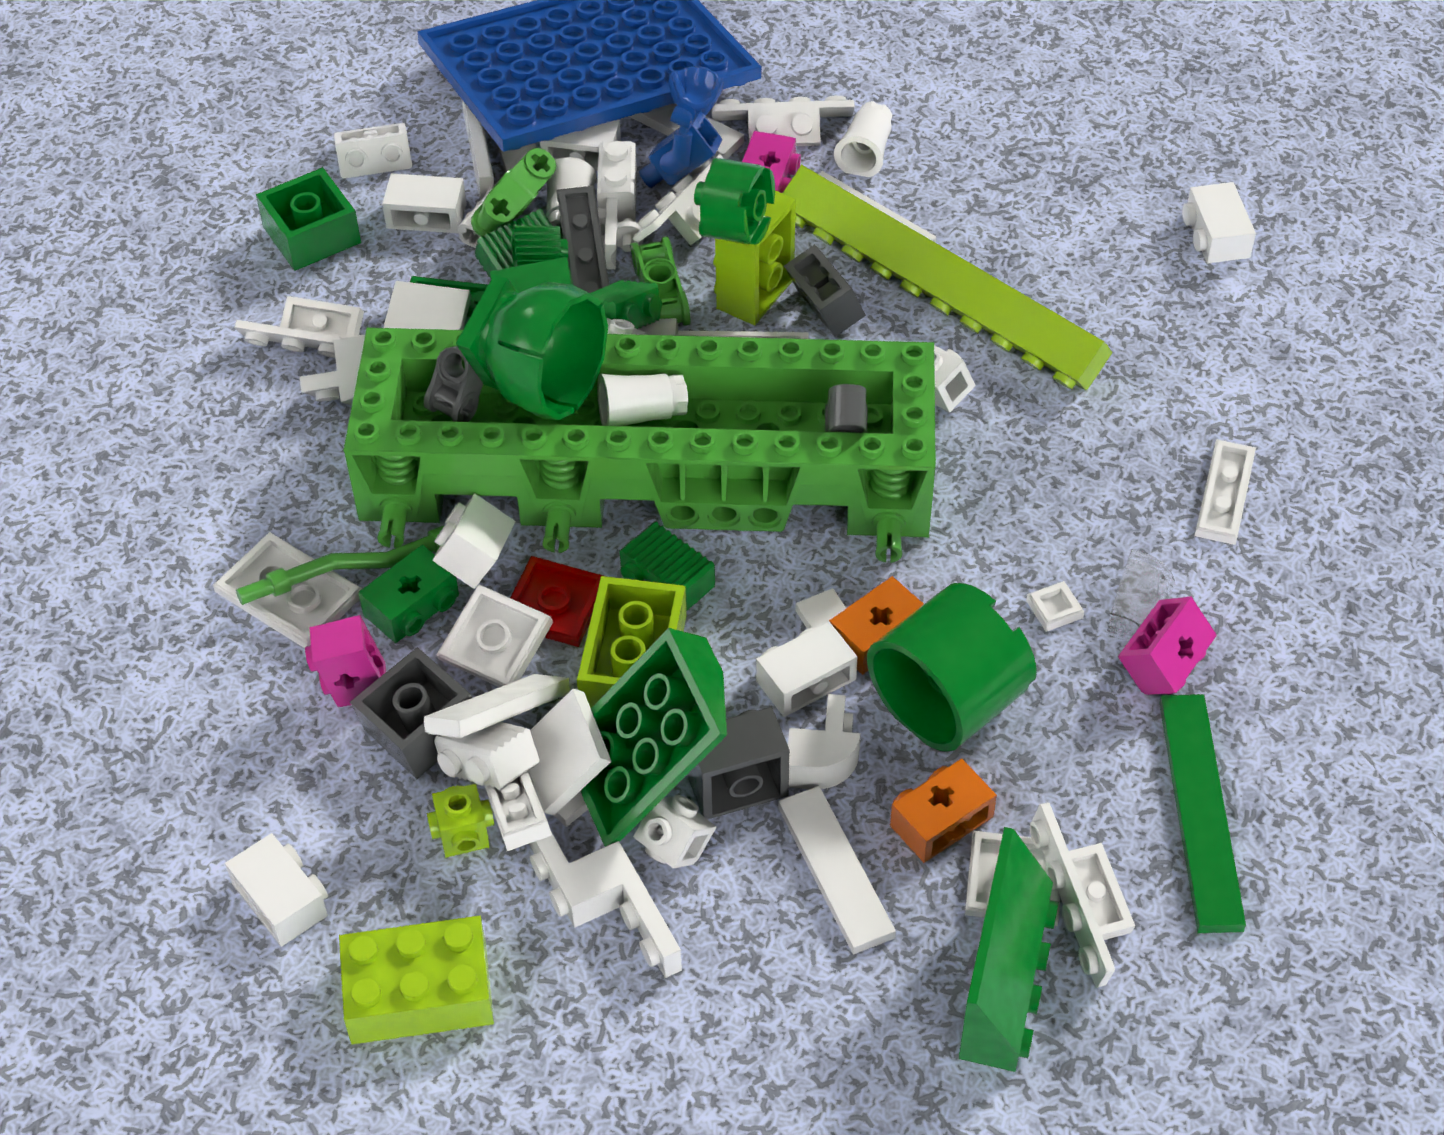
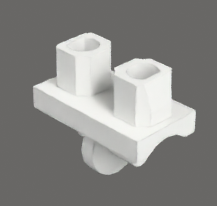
M608 197L606 209H598L601 234H605L602 235L606 267L607 269H616L617 246L625 252H630V243L635 242L632 237L641 227L631 218H626L618 223V198Z

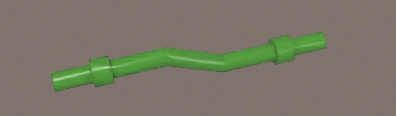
M444 526L428 531L426 537L387 552L330 553L286 571L283 568H279L266 573L265 579L236 589L237 597L241 605H244L270 594H273L274 597L291 591V586L332 570L391 568L422 544L431 552L435 551L437 553L440 546L434 541Z

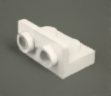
M405 123L334 133L342 178L398 171L412 167Z

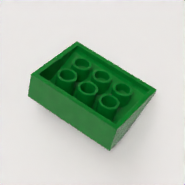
M668 628L591 708L611 762L580 792L604 846L620 842L727 736L723 670L706 637Z
M1004 827L968 993L959 1059L1016 1072L1018 1057L1027 1059L1029 1057L1034 1030L1024 1027L1027 1013L1037 1015L1042 986L1035 985L1033 982L1036 970L1046 971L1051 943L1042 942L1044 927L1054 929L1059 902L1050 900L1053 886L1050 877L1017 832L1008 827Z

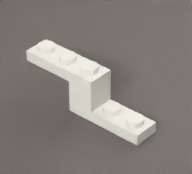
M553 834L552 836L529 843L534 853L530 856L533 869L540 881L548 878L553 890L549 891L550 899L560 917L567 914L575 928L619 908L628 929L633 930L637 928L643 938L640 941V948L648 965L653 967L658 964L665 978L682 971L681 949L619 841L571 863H568Z

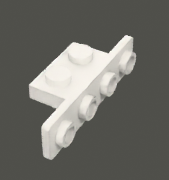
M829 96L825 98V101H811L808 97H794L789 102H775L772 98H759L754 103H740L736 99H724L719 101V104L713 106L712 119L715 121L748 120L749 142L753 132L759 131L796 138V146H820V117H851L854 113L855 104L854 100H846L844 96Z
M718 154L716 157H714L724 159L721 156V154ZM707 160L690 172L692 176L688 174L672 187L676 193L674 194L670 191L655 204L658 211L653 209L638 221L637 224L641 229L632 237L635 242L639 243L658 229L667 219L670 220L690 245L702 237L699 234L700 206L694 202V192L699 181L705 182L712 160Z
M287 296L280 327L236 320L234 328L245 337L244 340L253 345L267 346L268 341L281 343L282 348L290 351L304 352L305 347L318 349V353L323 356L335 358L333 340L358 336L364 311L360 307Z
M1050 803L1039 804L1032 822H1030L1032 841L1036 848L1042 849L1047 862L1046 873L1053 882L1052 889L1058 890L1063 902L1062 916L1065 926L1069 932L1075 933L1079 943V961L1084 973L1091 975L1096 988L1106 986L1115 972V967L1104 940L1132 933L1135 928L1134 921L1102 843L1068 851Z

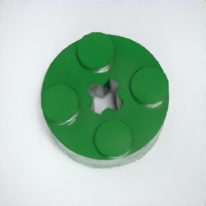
M714 158L705 182L699 181L694 192V202L700 206L699 234L703 237L742 244H759L764 238L771 221V217L765 216L767 203L774 204L775 180L771 169L759 164Z

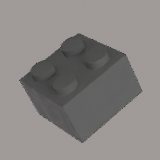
M417 647L351 700L350 704L364 730L410 774L418 779L438 762V752L434 740L436 736L440 735H432L425 732L424 716L471 699L472 696Z
M772 706L760 710H747L738 716L726 719L727 736L688 773V780L701 814L707 820L789 796L790 749Z

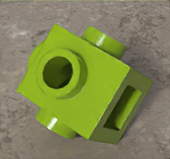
M476 784L451 786L444 791L432 793L435 811L426 814L432 840L441 838L445 858L490 847L486 827L495 825L489 799L480 801Z

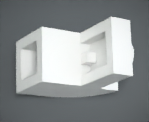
M365 335L334 339L337 371L301 376V392L315 396L316 401L337 400L340 393V401L352 406Z
M828 694L825 730L789 728V788L812 789L820 786L821 789L830 788L845 781L855 770L859 760L861 733H852L853 713H845L846 695Z

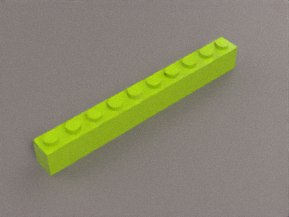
M802 164L783 192V194L796 199V226L803 229L804 225L808 224L815 229L812 234L830 246L833 241L843 245L841 251L858 263H860L862 258L873 263L870 269L886 280H889L892 275L900 279L902 282L899 286L916 298L921 293L932 298L929 303L932 307L947 316L951 311L962 316L959 322L971 331L979 334L981 329H984L992 334L990 341L1001 349L1010 352L1012 347L1024 353L1021 359L1036 370L1041 371L1043 366H1046L1055 372L1052 378L1070 390L1073 389L1075 384L1087 390L1113 353L1105 341Z

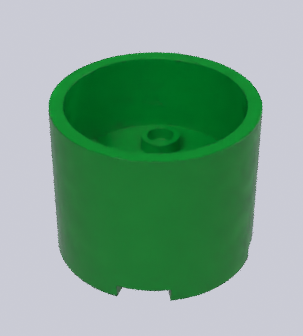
M952 583L941 590L873 643L867 653V666L870 678L889 712L927 746L944 752L956 750L1027 691L1037 675L1034 654L1021 628L1017 627L1012 630L1005 620L993 609L996 600L977 587L966 583Z

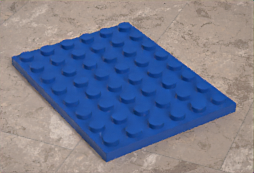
M535 0L417 31L418 44L503 152L518 150L526 145L540 141H549L561 135L583 131L593 126L620 120L621 118L639 113H647L653 109L670 104H676L672 98L669 86V75L673 71L692 66L708 68L717 73L718 77L722 79L723 89L742 86L748 82L761 79L762 66L699 0Z

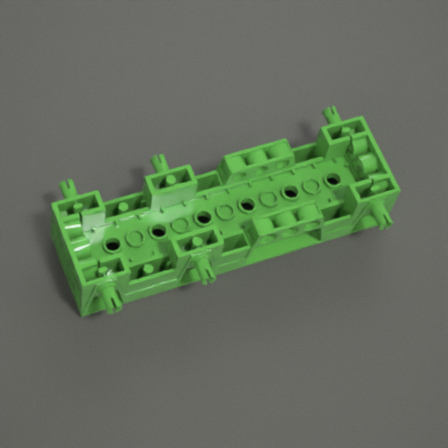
M368 327L366 329L343 451L347 462L359 521H381L377 540L382 546L390 548L392 535L395 536L394 548L402 546L406 522L440 523L444 494L474 495V493L480 496L517 497L520 524L523 526H545L542 545L547 551L555 553L556 539L559 540V553L569 548L570 527L602 528L605 499L653 500L664 527L670 529L772 532L784 531L793 505L847 506V535L876 536V558L886 562V550L889 548L890 563L896 562L902 557L901 537H929L936 468L934 342L607 334L605 358L599 374L622 376L683 375L687 385L688 405L685 415H672L670 419L652 420L626 426H602L597 396L598 377L592 391L579 409L574 410L575 413L560 420L540 418L505 399L499 389L483 384L478 408L473 418L469 422H453L452 417L438 410L436 412L427 410L424 407V397L431 383L440 352L445 348L456 346V342L463 330ZM462 358L461 363L465 370V362ZM841 384H855L865 387L867 433L825 432V404L828 402L829 388Z

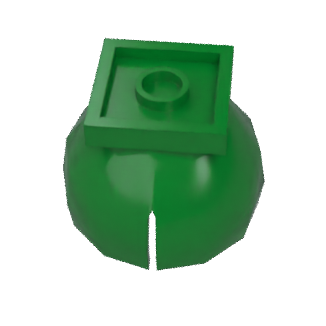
M494 274L459 336L456 346L485 386L499 389L505 399L540 418L560 420L575 413L574 410L579 409L595 385L605 358L608 323L602 301L572 284L545 282L517 293L508 278Z

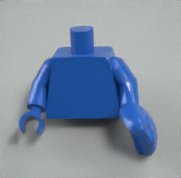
M692 66L673 71L669 75L671 95L677 104L673 109L670 121L680 125V127L653 148L648 156L650 163L639 170L640 177L648 187L653 188L663 179L668 185H674L717 152L723 139L705 117L720 97L724 85L722 79L714 71L701 66Z

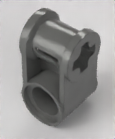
M457 346L445 348L440 352L431 383L425 393L424 407L431 412L438 410L452 417L453 422H469L478 408L483 383ZM462 358H463V360H464V362H465V370H464V368L462 367V363H461Z
M841 384L829 388L828 402L825 404V432L867 433L865 387L855 384Z

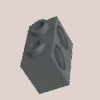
M815 244L784 265L799 294L834 337L866 316L853 289Z

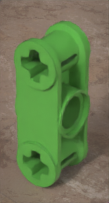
M534 148L528 151L512 169L510 168L486 196L480 207L474 212L471 217L473 230L479 236L484 237L487 233L498 230L500 227H504L515 218H518L536 198L543 185L554 174L556 162L553 156L541 148Z
M662 237L659 242L639 245L637 242H631V258L639 282H649L650 284L655 282L659 287V297L662 301L660 319L676 318L677 323H682L684 326L690 325L689 304L686 293L683 291L669 237Z

